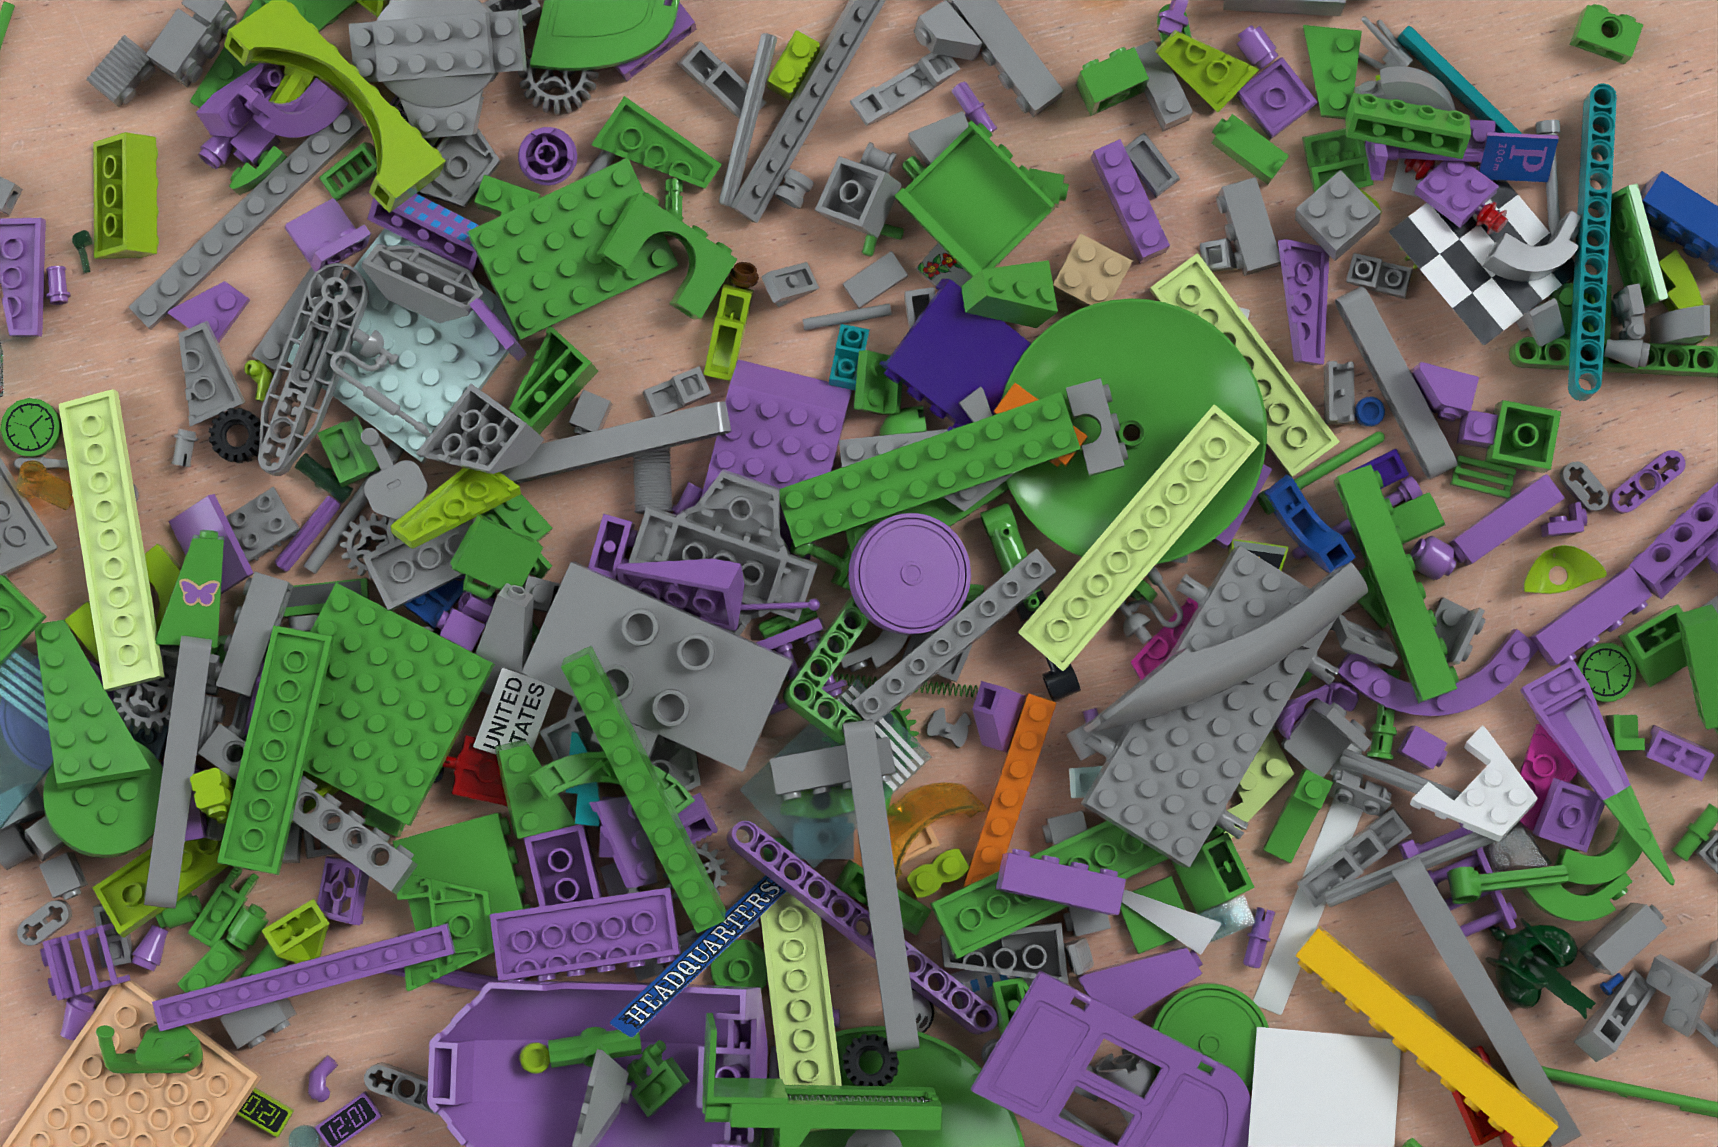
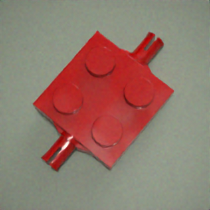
M465 735L462 749L457 758L447 756L445 761H449V763L444 762L442 765L444 768L454 770L455 779L451 794L507 806L496 754L473 747L476 737Z

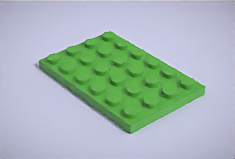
M628 158L467 231L470 241L518 340H522L679 266L664 233H656L650 236L640 248L629 268L624 271H619L596 255L634 194L641 193L643 195L644 193Z

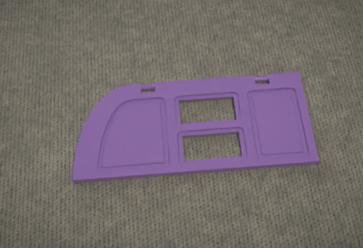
M1040 970L971 1087L972 1092L1083 1147H1248L1251 1098L1245 1083L1234 1070L1111 1006L1087 996ZM1074 997L1086 1003L1084 1009L1071 1004ZM1103 1039L1161 1067L1144 1098L1086 1069ZM1200 1062L1213 1068L1210 1074L1197 1068ZM1076 1086L1134 1114L1117 1145L1059 1117Z

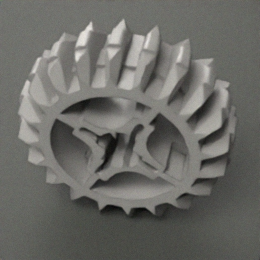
M526 49L525 52L530 59H526L527 70L518 71L519 77L526 78L519 84L522 89H527L524 93L526 99L534 97L532 102L534 107H538L543 103V111L548 113L551 106H554L555 114L559 115L561 106H565L567 113H571L572 108L570 104L575 103L578 108H581L583 106L580 100L581 97L585 100H590L591 96L586 89H596V84L590 81L598 78L596 71L582 70L581 79L575 88L571 86L570 77L576 71L558 70L560 73H563L564 84L561 79L554 76L553 70L547 69L540 77L541 80L535 84L537 68L530 66L533 50ZM552 88H560L565 94L559 96L549 95L543 92V90L547 89L549 91Z

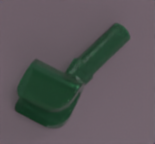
M82 230L73 235L72 242L80 254L83 273H89L91 271L85 247L93 244L89 232Z

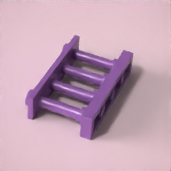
M817 618L756 643L794 660L788 672V677L791 681L799 670L791 651L793 649L792 643L803 639L804 644L808 643L810 651H812L819 638H821L819 632L826 630L823 620ZM816 664V667L821 677L822 668L818 664ZM831 674L822 689L832 697L843 693L841 688L847 686L846 680L835 682ZM794 687L796 698L804 701L806 698L805 691L800 687ZM777 698L769 716L790 707L785 702L780 704Z
M1459 823L1461 828L1421 845L1419 842L1414 843L1413 839H1406L1397 843L1405 860L1471 834L1473 831L1463 828L1464 824ZM1482 847L1471 851L1473 855L1434 872L1431 870L1427 871L1436 887H1438L1437 883L1448 879L1447 872L1458 867L1475 868L1478 866L1481 874L1493 873ZM1501 890L1481 892V897L1490 894L1497 911L1460 926L1465 937L1500 922L1503 923L1505 929L1516 928L1514 922L1517 919L1515 910L1510 902H1505ZM1452 897L1444 900L1450 911L1465 905L1454 904Z

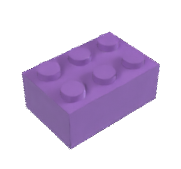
M579 824L524 837L539 907L602 898L586 825Z

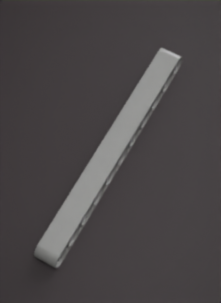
M870 719L843 723L889 1053L919 1048L918 1031L874 721Z
M1417 856L1394 869L1392 873L1518 1088L1558 1122L1559 1127L1549 1138L1552 1146L1562 1147L1582 1136L1420 858Z

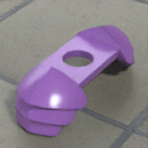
M1345 682L1325 684L1305 695L1289 700L1274 725L1279 729L1283 737L1290 740L1294 722L1300 720L1309 709H1304V707L1311 699L1315 698L1316 700L1318 698L1329 705L1335 702L1344 710L1353 711L1359 700L1358 692Z

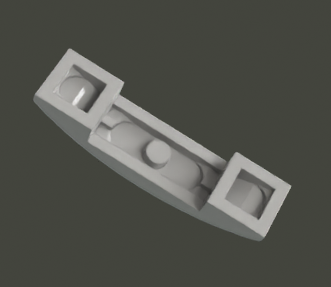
M929 53L922 57L914 66L876 88L873 86L851 99L850 103L864 124L868 126L892 115L924 96L957 73L960 68L950 56Z

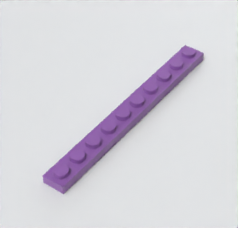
M446 923L153 1001L152 1004L160 1032L447 956L456 952L449 925Z

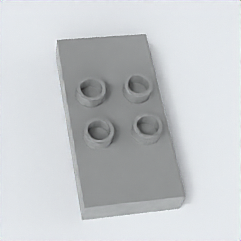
M570 562L521 673L576 697L561 665L565 657L592 645L630 722L743 772L794 660L577 562Z

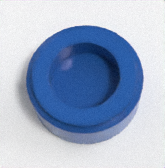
M1365 397L1355 406V419L1362 426H1376L1385 416V407L1378 398Z

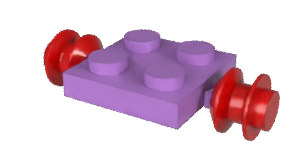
M1405 159V172L1409 173L1413 170L1416 172L1415 180H1422L1416 186L1414 193L1458 227H1462L1474 214H1477L1476 226L1479 227L1483 224L1488 226V235L1493 232L1499 233L1508 221L1505 217L1507 210L1499 213L1495 210L1496 202L1485 205L1497 193L1499 186L1465 161L1443 160L1437 167H1434L1435 160Z

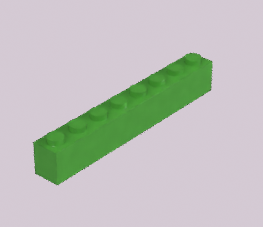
M1370 464L1337 476L1334 484L1418 703L1453 692L1457 689L1458 675L1455 668L1449 666L1445 655L1448 654L1446 644L1442 637H1437L1434 627L1437 626L1436 618L1432 610H1427L1423 600L1426 598L1424 587L1420 581L1416 582L1412 572L1416 570L1412 556L1405 554L1402 543L1405 542L1403 532L1399 526L1395 527L1391 517L1394 515L1392 504L1389 498L1384 499L1380 489L1383 487L1380 473L1378 470L1374 471Z

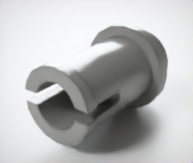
M178 429L177 435L174 434V437L177 439L171 464L191 467L194 442L198 441V438H195L196 432Z

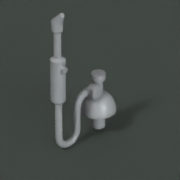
M358 328L352 339L363 345L359 354L369 358L375 357L378 354L380 356L376 358L375 364L370 366L349 352L339 351L333 354L330 359L332 370L363 391V396L393 416L398 415L414 426L417 431L429 437L430 433L426 425L420 421L417 422L401 411L398 404L373 387H366L336 365V360L339 357H345L360 368L373 372L379 368H384L387 360L392 366L398 360L399 356L397 354L393 355L383 348L384 339L381 333L375 330L369 336Z
M1155 566L1147 574V577L1153 585H1157L1176 610L1177 619L1173 622L1166 621L1154 603H1150L1145 599L1131 601L1127 606L1125 600L1118 608L1127 618L1123 624L1124 633L1127 638L1135 634L1142 644L1152 639V636L1145 628L1151 620L1142 613L1132 614L1138 610L1139 605H1147L1159 622L1167 628H1174L1183 620L1181 607L1163 584V577Z

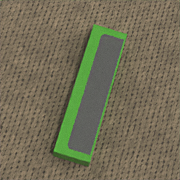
M368 579L293 586L283 617L320 614L336 583L370 600Z

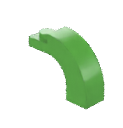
M1619 823L1612 843L1603 852L1587 856L1567 848H1560L1554 866H1566L1568 870L1567 882L1601 884L1611 881L1628 871L1638 860L1642 850Z
M1625 872L1611 881L1602 883L1593 891L1582 895L1570 893L1561 884L1524 887L1520 889L1537 908L1551 916L1571 921H1590L1602 918L1615 911L1616 908L1610 902V899L1612 898L1615 901L1628 892L1626 887L1633 881Z

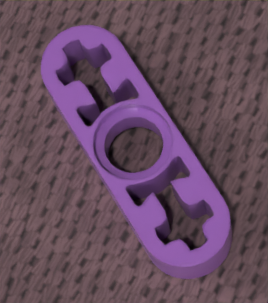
M1675 450L1666 451L1623 482L1609 496V505L1612 510L1620 514L1633 511L1684 471L1686 464L1683 455ZM1665 458L1668 460L1674 458L1677 462L1674 464L1675 471L1669 469L1660 475L1657 470L1666 465L1667 461ZM1643 474H1650L1654 478L1655 485L1651 490H1645L1640 486L1639 480ZM1633 489L1638 493L1628 499L1629 506L1626 504L1620 506L1617 502L1620 500L1619 493L1625 495Z

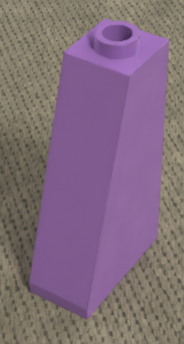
M1548 474L1531 481L1452 539L1449 543L1454 549V558L1460 564L1464 562L1466 566L1473 564L1565 497Z
M1180 947L1085 972L1076 977L1089 997H1093L1133 1017L1200 976L1202 972L1199 967L1203 964L1194 950L1189 952L1186 947Z

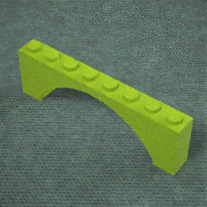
M272 0L228 30L224 47L244 67L249 63H269L305 71L337 88L355 105L369 127L376 149L377 174L369 193L389 213L440 176L446 162L441 153L422 137L417 128L411 126L401 116L396 107L391 106L381 96L375 86L370 85L359 74L358 69L354 65L349 64L340 55L338 49L333 44L328 43L319 34L318 29L298 12L294 4L287 0Z

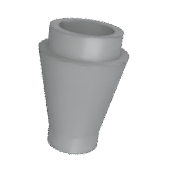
M1607 339L1604 357L1612 358L1634 368H1638V366L1646 367L1650 344L1644 343L1643 339Z

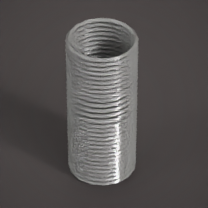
M671 448L633 456L635 513L644 514L647 506L668 513L673 511L671 498L672 480L670 474L671 454L669 453Z

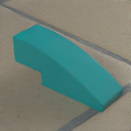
M572 731L569 755L589 752L579 731ZM598 782L585 783L566 789V793L578 794L575 824L599 826L600 818L598 813L593 812L589 803L600 800Z

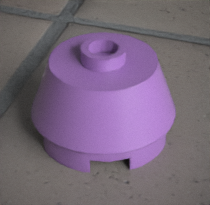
M542 127L532 131L524 138L519 148L518 161L522 172L531 181L540 185H555L567 179L573 172L577 163V149L571 137L564 131L553 127Z

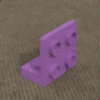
M334 198L285 225L286 231L315 272L325 265L339 263L366 248L371 236L365 224L357 229L354 227Z

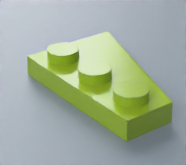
M1174 30L1155 50L1217 112L1259 71L1257 67L1177 30Z

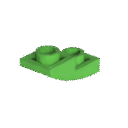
M275 146L270 151L265 150L258 159L257 164L259 166L256 169L246 162L243 168L240 166L234 171L230 178L232 182L229 187L238 195L254 189L287 156Z

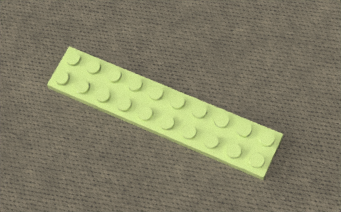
M112 389L60 403V417L103 688L106 691H113L164 678L160 645L156 644L157 627L119 393Z
M1214 404L1018 633L1064 672L1260 443Z

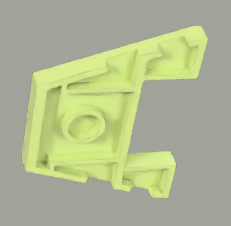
M1272 731L1267 735L1236 788L1241 803L1227 810L1246 822L1294 775Z

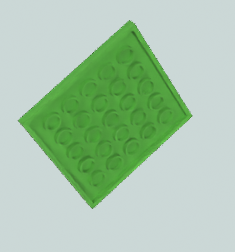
M336 583L310 631L312 633L332 636L334 643L304 771L411 826L495 664Z

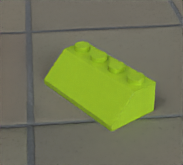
M124 132L93 142L95 259L143 258L157 254L159 244L157 235V217L159 214L157 206L158 178L156 175L158 149L156 147V137Z

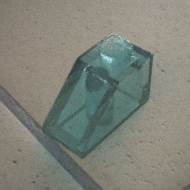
M1244 895L1236 896L1226 902L1196 913L1197 915L1222 923L1210 942L1231 935L1256 923Z

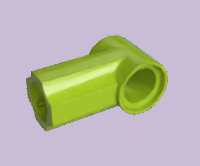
M286 66L284 70L285 76L269 101L278 104L294 101L306 91L315 78L319 80L321 78Z

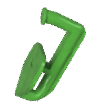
M103 1025L96 1029L105 1066L113 1073H186L199 1066L203 1060L199 1039L185 1025L160 1032L158 1025H155L147 1030L135 1053L116 1054L112 1040L115 1031L112 1027Z

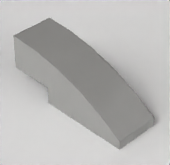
M701 41L695 42L677 64L718 102L740 119L748 84L725 62L719 60ZM763 98L760 109L767 103Z
M1710 305L1678 309L1650 319V343L1695 344L1710 335Z

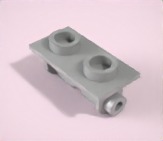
M1344 770L1341 772L1335 771L1332 777V782L1334 783L1330 788L1328 796L1335 798L1336 801L1362 809L1366 814L1379 817L1391 805L1390 798L1392 793L1387 792L1386 787L1367 780L1364 789L1359 787L1362 778Z

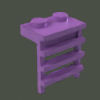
M112 923L42 942L44 946L43 949H40L42 961L45 967L49 966L51 978H48V984L52 996L56 995L57 1000H63L131 980L130 975L117 978L105 931L115 928ZM96 933L99 934L110 980L100 983L87 937ZM78 938L81 939L92 985L82 988L69 941Z

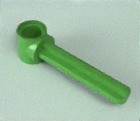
M1558 865L1479 874L1473 867H1458L1449 870L1447 877L1452 902L1454 904H1466L1477 901L1481 897V892L1566 883L1568 881V870L1566 866Z

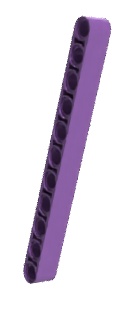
M741 821L729 830L727 842L732 850L875 959L870 916L867 910L754 823ZM738 829H743L748 833V843H742L737 839L736 832ZM761 848L771 850L773 854L771 862L761 858ZM785 866H791L796 870V880H790L785 876ZM810 884H814L820 889L819 899L809 895L808 887ZM834 902L843 906V917H838L833 913L832 905ZM857 921H862L867 925L868 933L866 936L857 932ZM905 940L907 957L915 962L914 972H909L911 987L972 1034L980 1035L996 1027L998 1016L993 1007ZM929 976H934L938 979L939 988L937 991L929 987ZM953 994H957L962 998L963 1005L961 1009L953 1006ZM978 1012L986 1017L984 1028L976 1023L975 1017Z

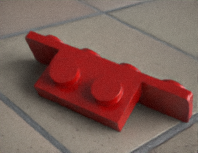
M1481 1045L1468 1047L1491 1066L1490 1057ZM1457 1089L1454 1093L1452 1092L1475 1146L1483 1145L1499 1136L1503 1147H1517L1512 1142L1514 1137L1506 1130L1502 1133L1496 1130L1487 1121L1490 1117L1481 1109L1478 1113L1472 1110L1463 1101L1466 1097Z

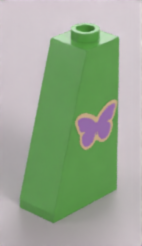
M200 530V535H193L157 632L156 644L180 645L181 636L183 635L212 639L211 647L218 646L224 536H218V531Z

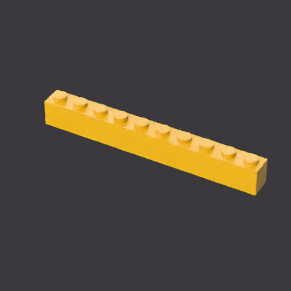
M1319 926L1296 953L1295 956L1300 959L1297 964L1309 974L1317 973L1323 978L1321 984L1333 994L1337 991L1347 998L1344 1003L1356 1013L1362 1011L1369 1016L1368 1023L1380 1033H1383L1384 1030L1394 1037L1392 1043L1404 1053L1410 1050L1418 1057L1416 1063L1428 1073L1434 1070L1442 1077L1440 1083L1454 1093L1457 1089L1466 1097L1463 1101L1472 1110L1478 1113L1481 1109L1490 1117L1487 1121L1501 1133L1506 1130L1514 1137L1512 1142L1517 1147H1542L1557 1130L1559 1125L1553 1117L1324 928Z

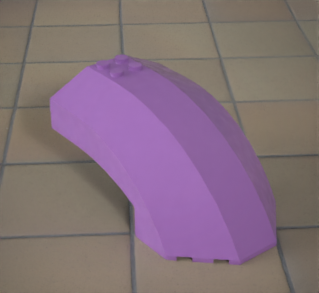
M590 981L488 982L480 990L481 992L451 1019L446 1028L429 1041L427 1104L435 1113L438 1112L447 1123L449 1131L462 1146L572 1147L592 1067L580 1063L552 1068L550 1063L545 1071L534 1074L526 1071L521 1066L519 1061L520 1052L525 1045L532 1042L541 1043L548 1048V1040L580 1036L583 1030L591 1027H601L606 1029V1031L618 1030L610 1024V1021L650 983ZM689 984L639 1031L642 1052L650 1044L654 1045L658 1040L663 1041L667 1048L662 1053V1060L665 1061L673 1057L690 1082L656 1114L647 1117L631 1094L637 1087L635 1082L626 1083V1085L632 1086L628 1104L621 1103L618 1116L596 1147H759L763 1128L731 1127L730 1122H705V1114L702 1112L706 1013H713L717 1028L715 1078H767L768 1043L761 987ZM642 1054L613 1058V1060L627 1071V1066L634 1059H639ZM648 1066L646 1073L649 1076L653 1071Z

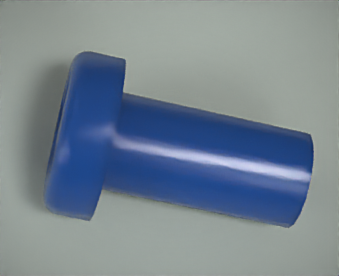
M1617 973L1608 982L1600 983V988L1606 995L1610 996L1613 994L1612 989L1620 984L1624 978L1620 973Z

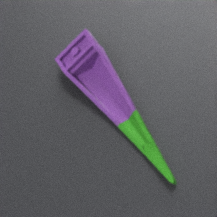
M1571 660L1522 687L1520 691L1535 713V718L1665 880L1673 886L1675 880L1631 787L1591 687L1575 661Z

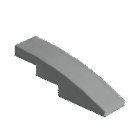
M1393 807L1298 881L1297 885L1314 907H1317L1325 901V891L1353 881L1364 873L1367 867L1387 854L1390 848L1410 835L1412 830Z

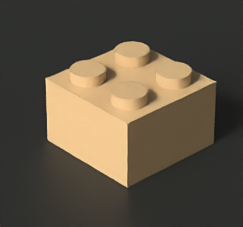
M1080 233L1053 284L1054 292L1082 308L1110 301L1115 296L1132 260Z

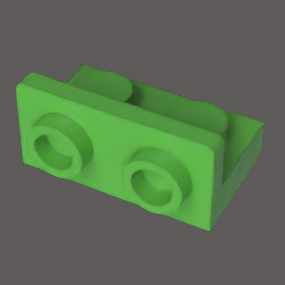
M869 350L859 351L854 410L877 415L900 413L902 382L900 381L896 384L884 375L886 369L879 365L881 361H887L891 355Z

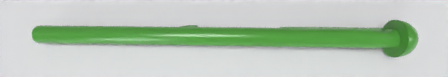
M1541 1066L1549 1080L1617 1093L1622 1097L1632 1096L1680 1106L1682 1111L1718 1118V1102Z

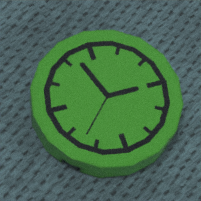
M26 398L16 401L6 410L2 417L0 430L3 441L10 450L21 456L35 458L46 455L55 448L62 432V423L59 414L53 406L40 399Z
M1599 643L1588 648L1580 655L1576 664L1589 683L1594 698L1598 702H1614L1625 697L1633 688L1636 680V665L1632 656L1623 647L1613 643Z

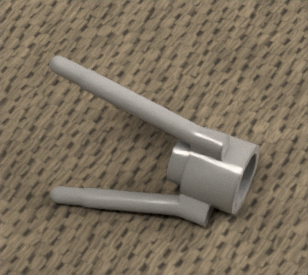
M1366 16L1362 17V22L1389 51L1382 58L1386 62L1385 64L1359 52L1358 59L1379 70L1395 66L1407 67L1413 59L1399 44L1383 21L1378 20L1377 25L1384 35Z

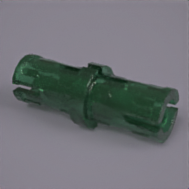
M307 453L295 465V469L315 482L314 486L319 490L323 488L341 504L349 498L354 490L348 485L341 487L337 477L333 474L334 471L329 467L326 469Z

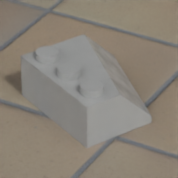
M470 384L420 447L416 455L494 474L526 463L544 441V438L527 423L473 384Z

